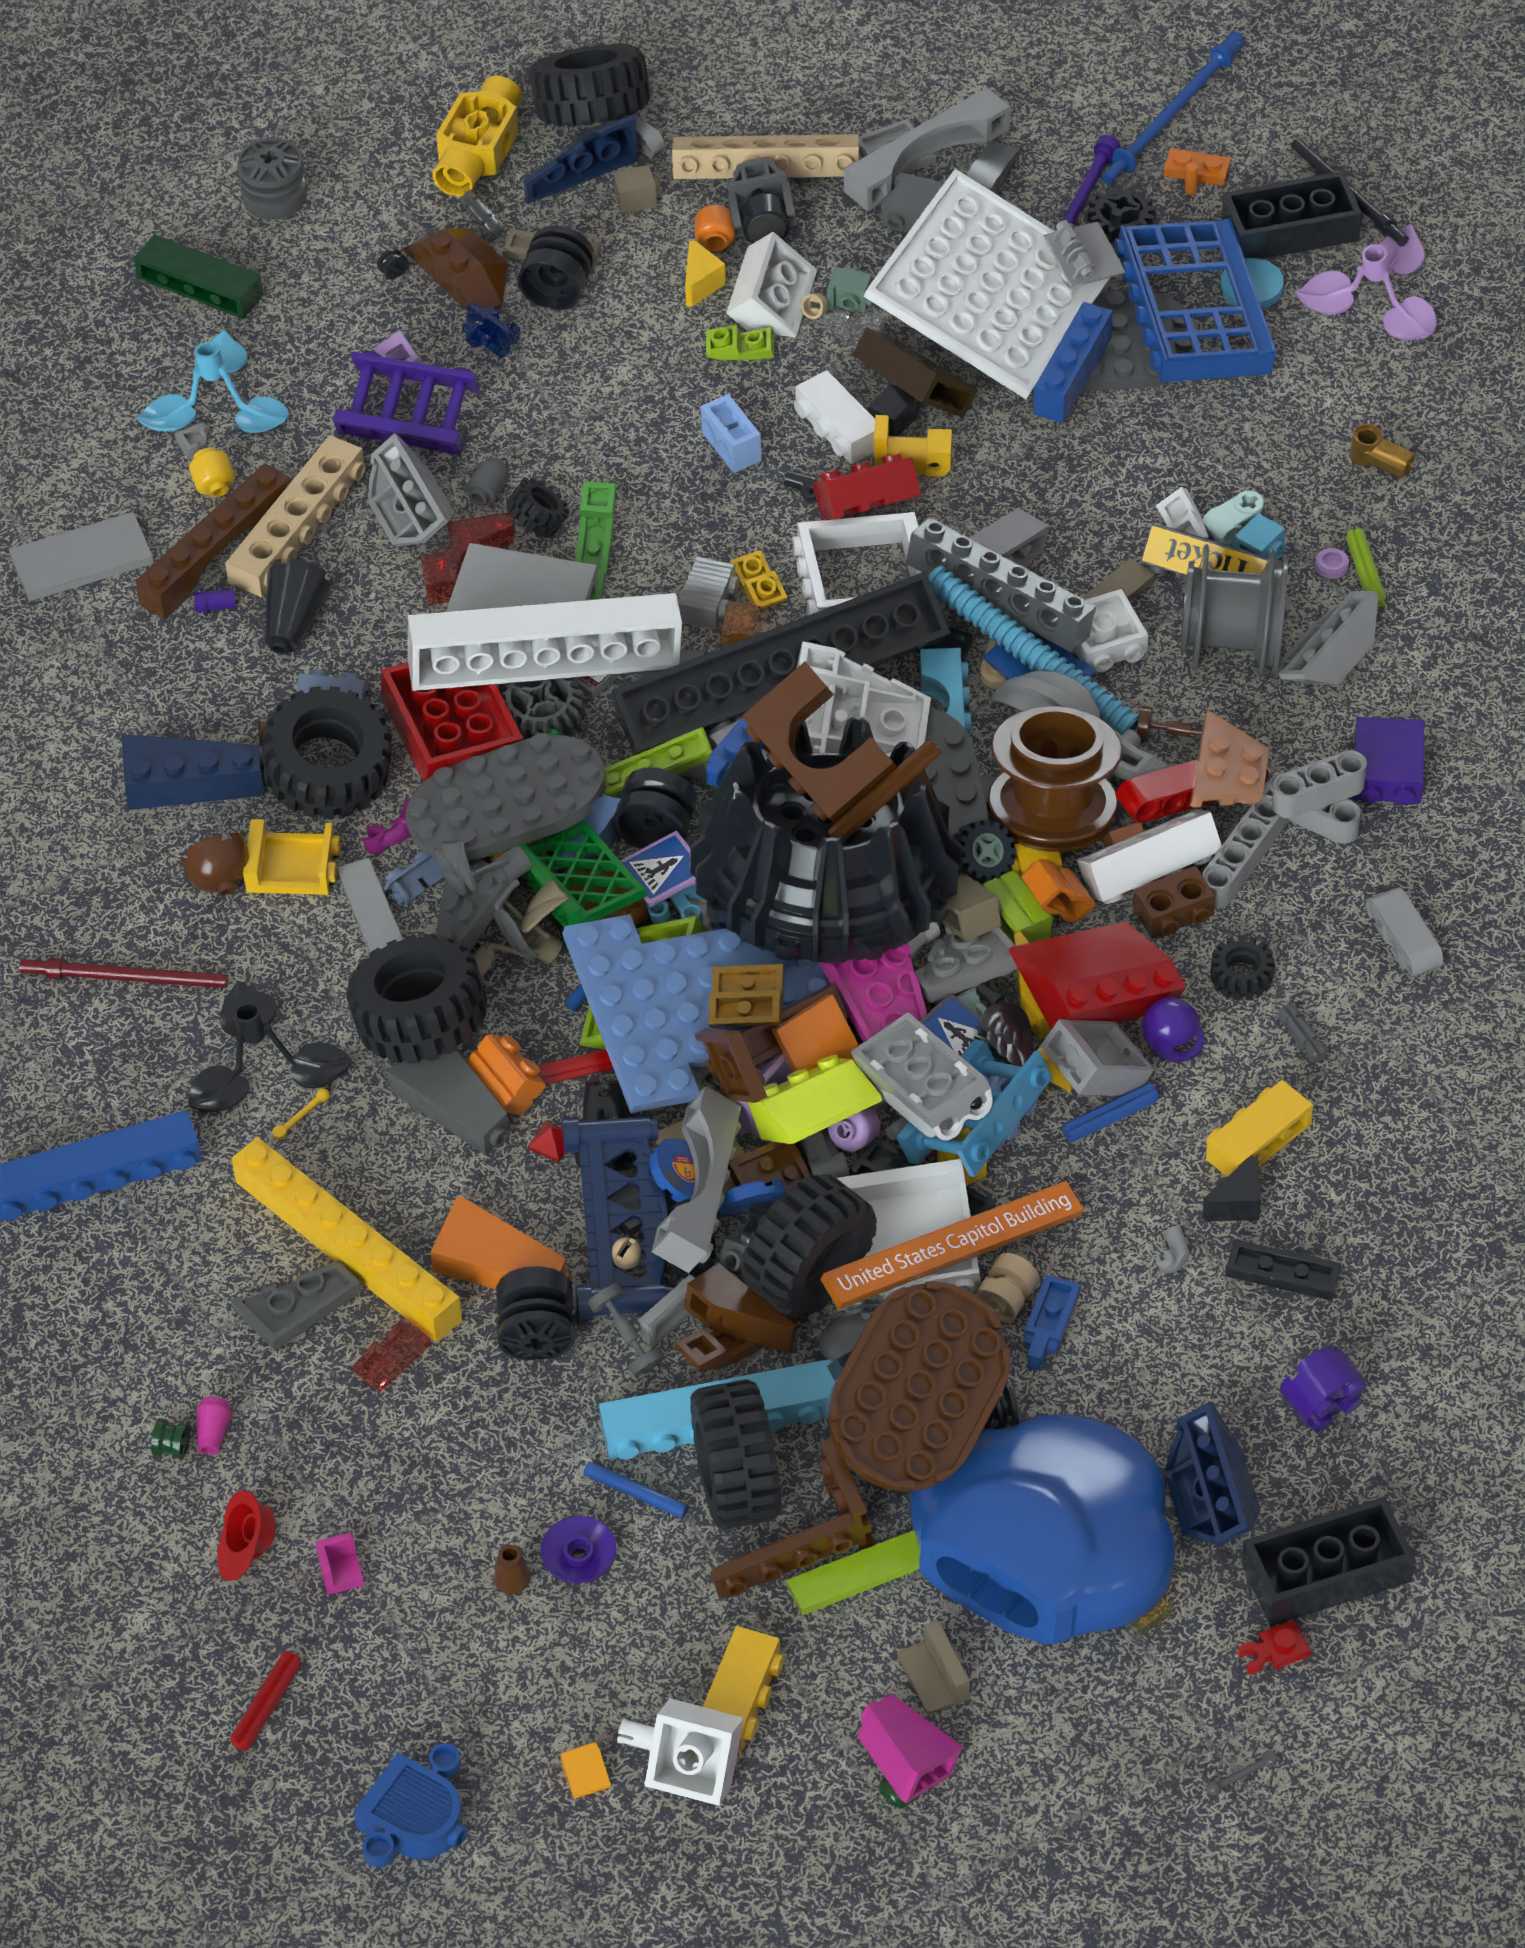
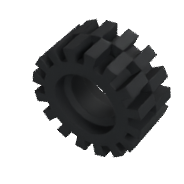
M524 478L506 501L508 505L506 508L507 511L512 512L510 515L512 519H518L517 524L520 527L524 525L527 527V532L532 533L534 531L535 536L538 537L542 535L544 538L553 537L568 518V513L570 512L569 508L566 507L568 505L567 502L560 500L562 498L560 493L555 494L553 487L549 486L547 488L545 482L540 480L537 483L535 478H530V480Z
M1239 935L1236 942L1233 936L1227 938V945L1221 941L1218 944V948L1214 949L1211 958V982L1215 983V989L1218 992L1223 989V996L1227 998L1231 993L1234 994V1000L1240 1001V995H1245L1246 1001L1252 1000L1253 993H1255L1257 998L1262 996L1263 990L1268 991L1270 989L1274 976L1275 961L1272 958L1273 952L1271 949L1266 950L1267 944L1263 941L1256 945L1257 938L1251 937L1249 942L1244 941L1245 935ZM1237 962H1245L1253 965L1256 970L1249 974H1238L1230 970L1229 967Z

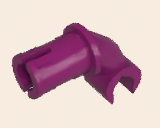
M410 798L404 801L401 813L393 821L390 829L384 830L378 825L366 827L368 837H362L365 850L369 854L383 853L388 846L399 844L411 838L406 823V808Z

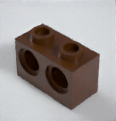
M1194 866L1134 889L1133 910L1151 939L1161 935L1169 936L1174 934L1179 928L1192 923L1201 924L1208 920L1210 916H1213L1215 894L1198 868Z

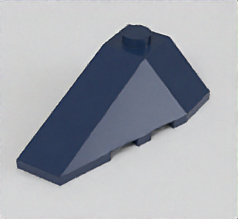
M624 116L618 120L614 119L592 128L524 179L525 201L530 204L637 162L635 116Z

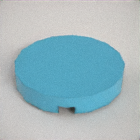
M1244 258L1260 305L1263 308L1270 307L1280 299L1283 293L1282 273L1278 267L1269 261L1259 258ZM1225 269L1221 275L1223 296L1229 303L1238 306Z

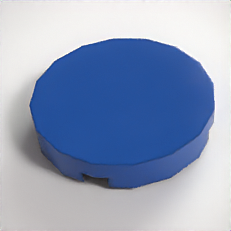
M773 1179V1186H766L765 1181H755L731 1188L724 1193L725 1199L717 1213L721 1216H736L770 1207L777 1199L779 1200L784 1196L786 1191L784 1182Z

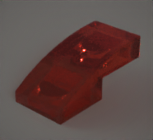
M400 1319L380 1344L373 1342L353 1365L351 1371L372 1387L381 1391L408 1368L431 1345V1342L426 1336Z

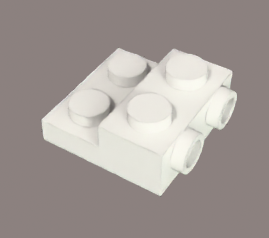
M1122 589L1086 600L1095 605L1096 610L1090 637L1074 650L1081 662L1091 665L1097 672H1105L1116 662L1126 660L1129 663L1139 661L1145 653H1148V633Z

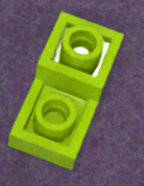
M737 324L706 330V354L708 358L717 360L774 358V334L771 327L740 333Z

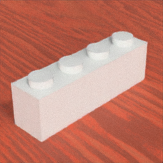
M1195 809L1080 858L1077 862L1090 896L1094 900L1110 904L1123 898L1122 893L1149 884L1162 876L1165 878L1181 872L1183 867L1192 863L1194 865H1201L1210 862L1213 859V854H1216L1222 845L1211 812Z

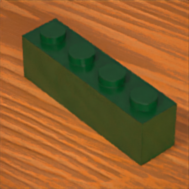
M155 234L134 257L137 279L241 319L248 315L263 296L260 274Z

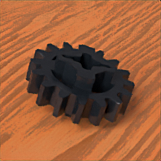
M1118 185L1117 191L1107 187L1106 194L1097 192L1095 200L1089 201L1087 221L1090 223L1099 222L1105 235L1109 236V242H1113L1115 238H1119L1121 226L1126 228L1127 226L1154 225L1156 207H1153L1152 198L1145 199L1144 191L1137 194L1134 193V187L1132 186L1128 191L1123 190L1122 185Z

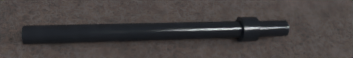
M1300 138L1292 141L1291 148L1321 175L1336 172ZM1349 183L1360 211L1374 222L1375 229L1383 236H1389L1400 247L1405 246L1409 241V237L1397 227V222L1389 214L1380 212Z

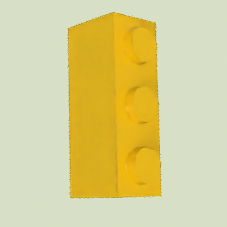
M1279 1081L1272 1088L1264 1089L1259 1094L1257 1100L1250 1106L1239 1109L1232 1120L1224 1127L1216 1128L1211 1132L1206 1141V1160L1227 1177L1251 1155L1257 1159L1258 1167L1261 1166L1311 1125L1313 1104L1285 1081Z
M736 1626L703 1707L744 1718L738 1751L742 1752L746 1740L753 1741L759 1724V1719L756 1718L759 1708L766 1709L772 1692V1687L769 1686L772 1676L779 1677L785 1656L780 1654L779 1638Z

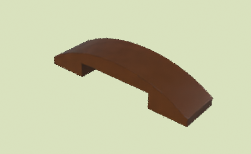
M802 1317L789 1318L796 1324ZM704 1327L675 1343V1348L698 1371L714 1370L733 1364L752 1355L763 1347V1345L715 1330L709 1333Z

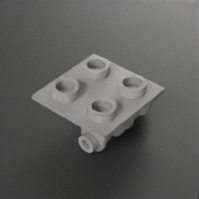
M1063 220L1056 225V232L1043 236L1070 287L1126 273L1099 222L1074 227L1072 223Z

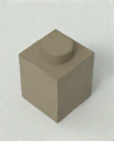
M649 165L613 172L614 194L621 214L657 207L656 196L661 195V186L658 176H652Z

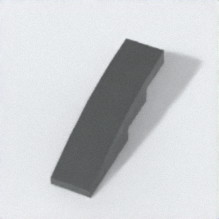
M991 140L969 168L966 176L996 194L1006 182L1008 170L1017 162L1020 148Z

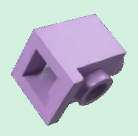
M398 331L374 348L376 353L382 357L422 364L401 331ZM404 379L403 384L411 385L417 381Z

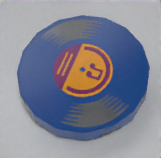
M677 1138L665 1139L650 1155L651 1174L663 1191L667 1188L673 1194L670 1198L674 1201L679 1202L691 1199L694 1192L695 1171L689 1145L686 1141Z

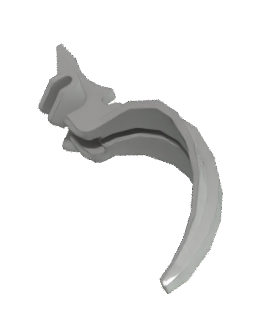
M1034 671L1006 680L991 696V702L994 706L997 703H1002L1021 712L1040 707L1059 706L1084 711L1100 719V711L1090 692L1075 679L1057 672ZM1114 729L1121 741L1122 757L1116 770L1109 777L1114 776L1128 780L1170 767L1159 758L1139 749L1141 738L1135 731L1128 729L1121 736Z

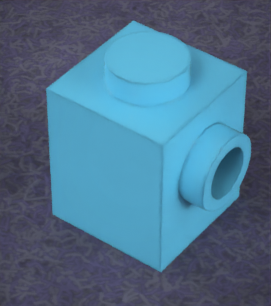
M1258 513L1235 535L1234 547L1268 557L1269 551L1272 549L1275 551V559L1278 560L1286 547L1284 543L1285 528L1276 521L1270 520Z

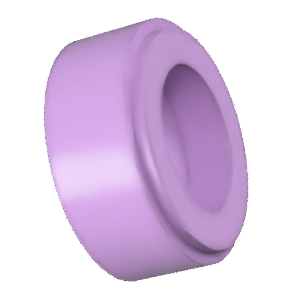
M1327 548L1317 554L1315 568L1322 577L1328 579L1340 578L1348 571L1349 559L1342 550Z

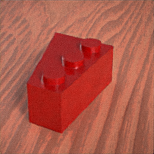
M901 453L882 457L883 464L871 467L870 461L852 465L851 473L840 475L838 469L820 474L821 481L813 482L812 485L821 519H839L849 514L867 511L875 507L920 496L921 492L912 457L902 459Z

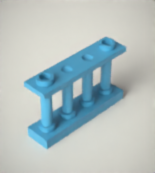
M974 1039L961 1057L986 1078L993 1075L1012 1080L1003 1091L991 1089L993 1103L988 1114L979 1120L967 1119L964 1121L963 1127L972 1128V1131L964 1141L957 1139L944 1141L937 1136L933 1138L927 1137L908 1121L896 1136L908 1162L920 1165L932 1149L959 1155L969 1176L975 1177L1053 1077L1041 1052L1034 1051L1021 1067L996 1062L986 1041Z

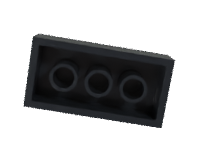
M1344 171L1223 193L1221 220L1231 218L1244 258L1263 259L1356 242L1360 239L1362 213Z
M1382 1497L1243 1540L1241 1565L1269 1625L1273 1626L1412 1582L1415 1557L1386 1498Z

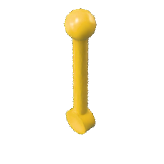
M325 1088L319 1089L316 1097L283 1126L278 1125L273 1128L274 1138H285L287 1131L320 1102H325L330 1098V1092Z

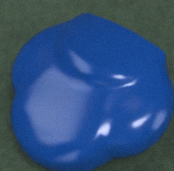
M1070 1414L1042 1415L1026 1420L1012 1428L982 1430L969 1456L953 1475L934 1487L911 1493L910 1516L920 1547L919 1572L953 1601L1004 1631L1025 1639L1053 1645L1069 1640L1074 1636L1107 1631L1133 1623L1144 1617L1158 1605L1166 1595L1173 1576L1175 1543L1165 1518L1166 1493L1161 1470L1156 1460L1142 1443L1119 1428L1095 1418Z

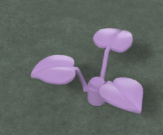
M1412 224L1400 229L1409 237V241L1405 246L1400 247L1388 236L1379 244L1369 245L1362 251L1363 265L1357 267V275L1352 285L1350 278L1346 274L1331 270L1316 275L1302 288L1296 290L1297 298L1307 308L1323 314L1336 315L1347 311L1353 306L1354 297L1351 292L1357 290L1362 276L1365 275L1373 282L1384 280L1392 305L1395 307L1387 311L1383 318L1384 328L1391 336L1405 341L1427 338L1434 333L1437 326L1435 312L1426 300L1411 296L1400 304L1397 301L1389 279V274L1392 271L1399 275H1407L1418 270L1424 263V248Z

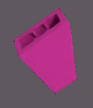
M893 1694L886 1696L878 1702L872 1701L865 1708L861 1715L863 1723L858 1733V1738L902 1801L908 1803L952 1774L963 1746Z

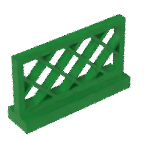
M585 820L529 846H526L525 843L518 845L532 864V869L520 876L531 890L536 894L545 883L552 880L568 896V900L551 911L563 927L596 921L647 897L645 888ZM581 834L585 836L583 842H569ZM545 851H555L552 857L538 856ZM564 852H578L575 858H562ZM587 853L600 854L598 860L584 859ZM556 867L570 868L567 874L554 873ZM579 869L592 870L590 876L576 875ZM602 870L616 871L613 877L599 876ZM571 885L585 886L582 892L569 891ZM594 886L608 887L605 893L592 892ZM617 888L632 889L624 894H614ZM586 902L600 903L599 906L588 911L584 909Z

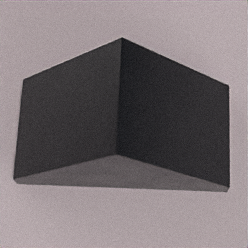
M1251 1155L1204 1197L1202 1218L1208 1222L1259 1220L1260 1186L1258 1162L1254 1156Z

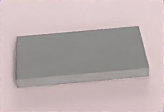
M134 512L9 549L10 558L28 601L154 564L153 555Z

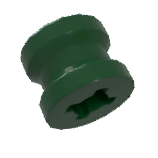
M159 1418L152 1433L151 1453L157 1456L167 1453L171 1454L174 1459H184L190 1442V1424L180 1422L178 1425L170 1424L167 1419Z

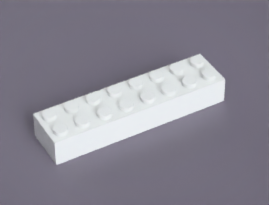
M676 593L408 615V666L412 691L671 668L680 664L682 620Z

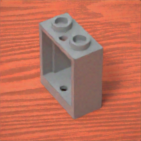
M1059 1019L1040 1045L1078 1095L1121 1096L1144 1085L1154 1071L1116 1022Z

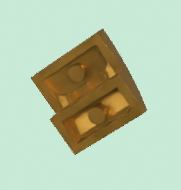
M784 965L713 966L712 992H709L708 1026L780 1025L784 997Z

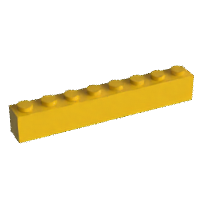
M256 1137L231 1158L237 1184L332 1260L340 1262L363 1285L437 1343L462 1321L460 1298L458 1295L259 1137Z

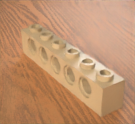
M859 134L673 137V179L733 178L737 164L767 157L777 165L779 170H783L786 173V178L844 177V168L859 160Z
M330 435L226 561L228 584L260 597L266 593L267 571L270 563L277 559H282L281 564H290L291 559H296L297 553L303 545H308L312 541L315 530L321 523L325 524L329 520L335 505L346 499L352 484L355 481H360L364 476L366 464L364 463L363 449Z

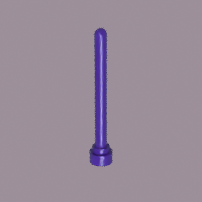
M1102 135L1098 138L1093 148L1095 159L1063 218L1068 223L1075 224L1106 163H1110L1113 152L1121 148L1120 142L1113 136Z

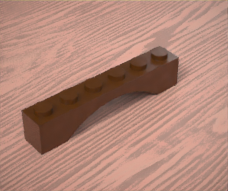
M266 463L259 467L136 579L140 606L165 620L188 599L193 587L213 558L236 536L257 525L290 484V477Z

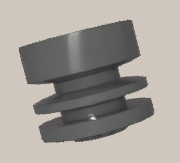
M265 138L254 141L244 147L238 155L237 167L241 182L242 202L246 210L253 216L266 220H278L298 212L305 204L307 196L306 183L303 176V159L299 148L290 141L280 138Z

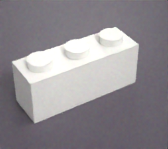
M827 370L795 386L796 401L794 402V407L797 414L802 419L807 418L813 424L816 434L821 438L825 437L839 457L844 456L850 464H853L874 453L875 418Z

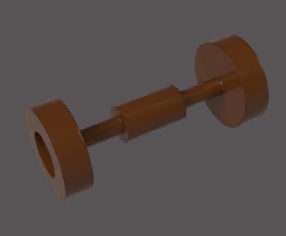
M1141 707L1137 726V734L1141 740H1148L1151 728L1167 730V734L1191 737V734L1199 736L1202 734V729L1193 728V724L1170 720L1168 723L1152 721L1153 707Z

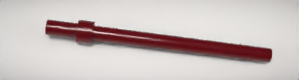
M48 958L47 961L20 959L19 963L20 973L46 975V978L61 979L62 976L215 988H226L228 982L227 974L64 962L62 958Z

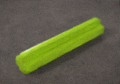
M1361 528L1350 529L1347 532L1346 540L1363 591H1376L1378 594L1377 607H1383L1386 596L1365 533Z

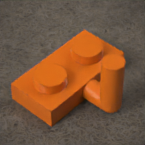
M1170 148L1164 167V177L1185 180V192L1188 195L1196 193L1199 182L1225 186L1231 165V157Z

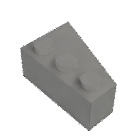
M1017 508L1006 516L1000 517L999 520L991 525L983 527L978 533L969 538L1014 563L1027 568L1044 551L1050 525Z

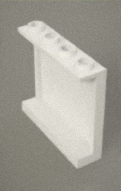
M961 1159L837 1178L867 1201L875 1212L877 1218L876 1236L872 1238L873 1245L865 1257L971 1217ZM977 1256L839 1310L837 1308V1311L845 1310L847 1312L853 1308L870 1303L881 1304L884 1299L904 1286L906 1288L924 1284L926 1281L953 1284L973 1293L981 1284Z

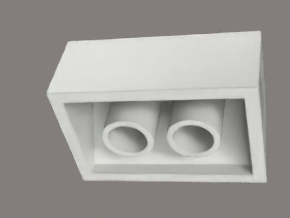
M771 232L747 247L726 313L748 331L771 327L775 335L796 337L803 317L801 301L806 295L810 294L817 269L778 235Z

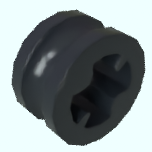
M396 248L384 251L377 261V268L389 280L404 274L409 265L408 259Z

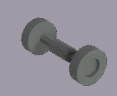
M615 1283L598 1292L587 1304L593 1313L608 1307L616 1320L613 1324L625 1343L627 1345L631 1344L639 1356L628 1367L633 1376L638 1377L659 1365L665 1359V1356L659 1347L647 1353L644 1352L637 1341L639 1336L626 1315L621 1316L614 1305L624 1295L620 1285Z

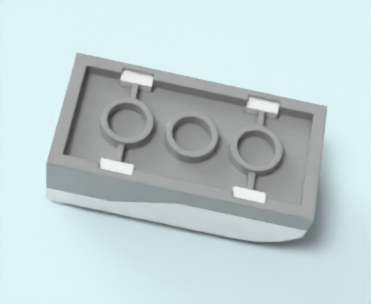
M909 1012L851 1051L856 1065L880 1093L881 1097L927 1137L933 1138L937 1136L944 1141L955 1138L963 1128L965 1120H979L988 1114L992 1107V1092L987 1078Z

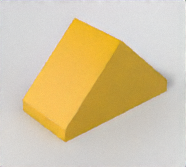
M689 240L685 294L686 306H694L726 285L725 263L697 241Z

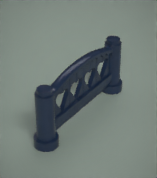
M577 1116L562 1117L564 1153H579L590 1275V1284L576 1285L578 1321H590L596 1315H612L608 1307L593 1313L587 1302L598 1292L615 1283H618L624 1291V1295L614 1303L620 1314L648 1312L672 1290V1286H665L663 1284L667 1261L652 1253L657 1227L669 1215L666 1189L663 1191L657 1185L651 1174L649 1164L650 1155L653 1153L650 1146L651 1141L658 1140L657 1119L634 1117L578 1121ZM632 1152L637 1157L633 1166L637 1168L638 1174L635 1177L629 1178L606 1165L623 1153ZM628 1185H635L640 1190L636 1199L641 1203V1207L636 1211H631L609 1200V1198ZM632 1218L639 1219L643 1224L639 1230L644 1237L643 1242L639 1244L641 1253L646 1257L642 1266L646 1269L647 1274L643 1278H636L614 1267L616 1264L612 1259V1247L621 1238L612 1232ZM626 1245L619 1256L623 1258L630 1246Z

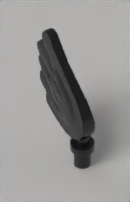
M983 983L977 989L976 994L987 1002L988 1008L978 1022L977 1031L985 1037L989 1049L995 1052L1000 1061L1022 1067L1034 1053L1029 1018L1021 1007L1004 1001L1005 995L1000 991L995 992L986 983Z

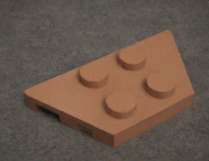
M1207 711L1203 721L1190 806L1201 807L1203 801L1218 800L1220 806L1233 805L1234 803H1260L1264 792L1270 748L1213 712Z

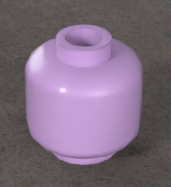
M869 1107L829 1126L828 1133L836 1147L843 1151L854 1152L866 1148L876 1136H879L881 1123L878 1114L872 1107Z

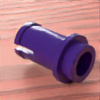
M202 588L200 592L194 593L196 612H203V615H207V611L228 608L236 609L234 588L205 592Z

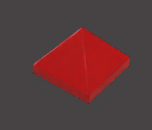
M545 1121L528 1145V1149L560 1162L565 1154L562 1128Z

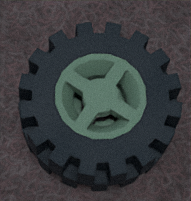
M980 820L971 822L958 829L959 832L954 833L952 836L963 846L961 872L968 875L974 881L977 880L980 884L994 878L999 879L1001 875L1010 871L1008 867L1014 864L1015 860L1011 858V855L1016 854V848H1011V843L1014 842L1013 837H1007L1006 834L1009 832L1007 828H1000V823L996 821ZM977 847H980V854H979V855H977V854H978V848H977Z

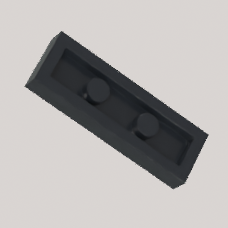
M1234 1239L1225 1276L1333 1301L1341 1272V1263Z

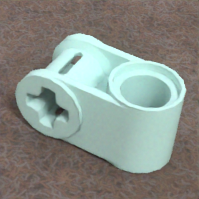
M1243 491L1222 505L1212 508L1202 519L1207 534L1214 541L1234 546L1235 535L1258 513L1261 514L1260 511L1264 506L1263 498L1257 492Z

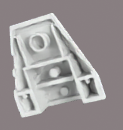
M802 642L796 668L803 662H806L834 694L805 720L813 753H838L846 722L854 715L864 717L869 722L875 742L888 757H890L894 747L899 742L909 741L915 750L925 742L931 697L894 678L890 681L874 673L873 667L865 663L861 666L844 657L846 653L836 648Z

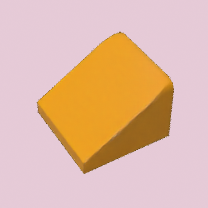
M596 1742L561 1753L562 1769L574 1799L611 1787L603 1758Z

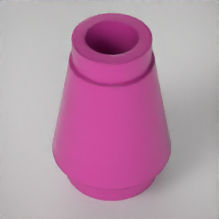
M205 1397L201 1400V1404L196 1407L197 1450L200 1453L218 1454L233 1415V1412L230 1410V1402L223 1398Z

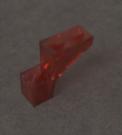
M511 512L461 519L447 523L450 551L420 556L422 578L428 605L450 601L469 543L503 549L514 541Z

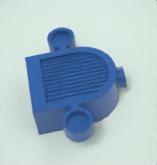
M441 1743L433 1747L429 1753L430 1769L397 1752L355 1808L356 1827L368 1835L363 1841L362 1849L364 1859L370 1866H387L394 1859L395 1850L410 1858L428 1859L445 1853L451 1847L458 1848L464 1842L468 1833V1827L463 1825L459 1794L453 1784L447 1780V1778L456 1775L461 1767L460 1753L454 1745Z

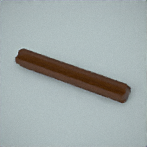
M926 740L828 830L829 836L842 837V841L845 842L940 755L939 747L932 740Z

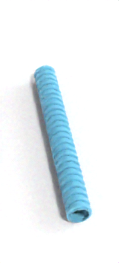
M941 565L929 574L928 579L936 598L941 597L940 600L943 604L949 603L948 606L951 610L957 609L956 612L959 616L965 615L964 618L967 622L972 621L975 628L980 627L981 633H988L989 639L997 640L998 646H1005L1006 652H1013V657L1016 659L1021 658L1023 665L1029 664L1031 671L1057 672L1075 679L1090 692L1100 711V719L1111 726L1113 730L1115 729L1121 736L1128 729L1135 731L1140 714H1133L1132 708L1124 707V702L1121 700L1116 701L1115 695H1108L1107 689H1100L1099 683H1092V679L1089 676L1084 677L1082 670H1075L1074 664H1067V659L1064 657L1059 658L1057 651L1051 652L1049 645L1043 646L1041 639L1035 640L1033 633L1029 632L1027 634V629L1024 626L1018 627L1019 623L1016 620L1010 621V616L1008 614L1002 615L1003 612L1000 608L994 609L995 606L992 602L986 603L987 600L984 596L978 597L979 594L976 590L971 591L970 585L962 584V579L954 578V573L950 571L946 572L945 566Z

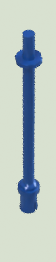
M1232 31L1220 45H1215L1210 51L1211 59L1127 150L1119 148L1113 152V165L1102 175L1104 183L1112 184L1123 171L1129 174L1136 169V157L1219 67L1227 68L1231 65L1233 57L1246 45V40H1242L1237 44L1244 37L1241 33Z

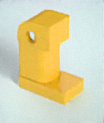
M889 415L875 416L874 466L883 464L882 457L901 453L902 459L912 457L916 475L943 477L949 473L951 468L952 429H928L927 437L889 436ZM938 463L939 466L932 467L929 464Z

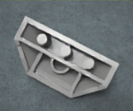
M395 433L371 454V464L373 466L369 478L368 503L392 545L401 547L425 543L448 523L455 513L431 471Z
M1350 591L1343 597V602L1333 606L1317 619L1279 662V677L1282 680L1311 685L1335 686L1342 683L1352 668L1363 660L1365 653L1375 642L1378 594L1376 591Z

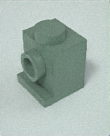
M835 267L827 287L828 310L834 311L836 306L849 311L858 310L866 312L868 306L874 305L873 302L864 297L867 288L872 283V273Z

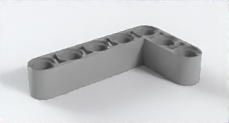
M1283 773L1274 775L1264 787L1260 803H1253L1203 872V878L1215 894L1214 908H1223L1231 903L1289 821L1338 843L1353 842L1358 837L1361 810L1358 804L1349 799H1344L1294 818H1283L1277 815L1272 807L1274 782Z

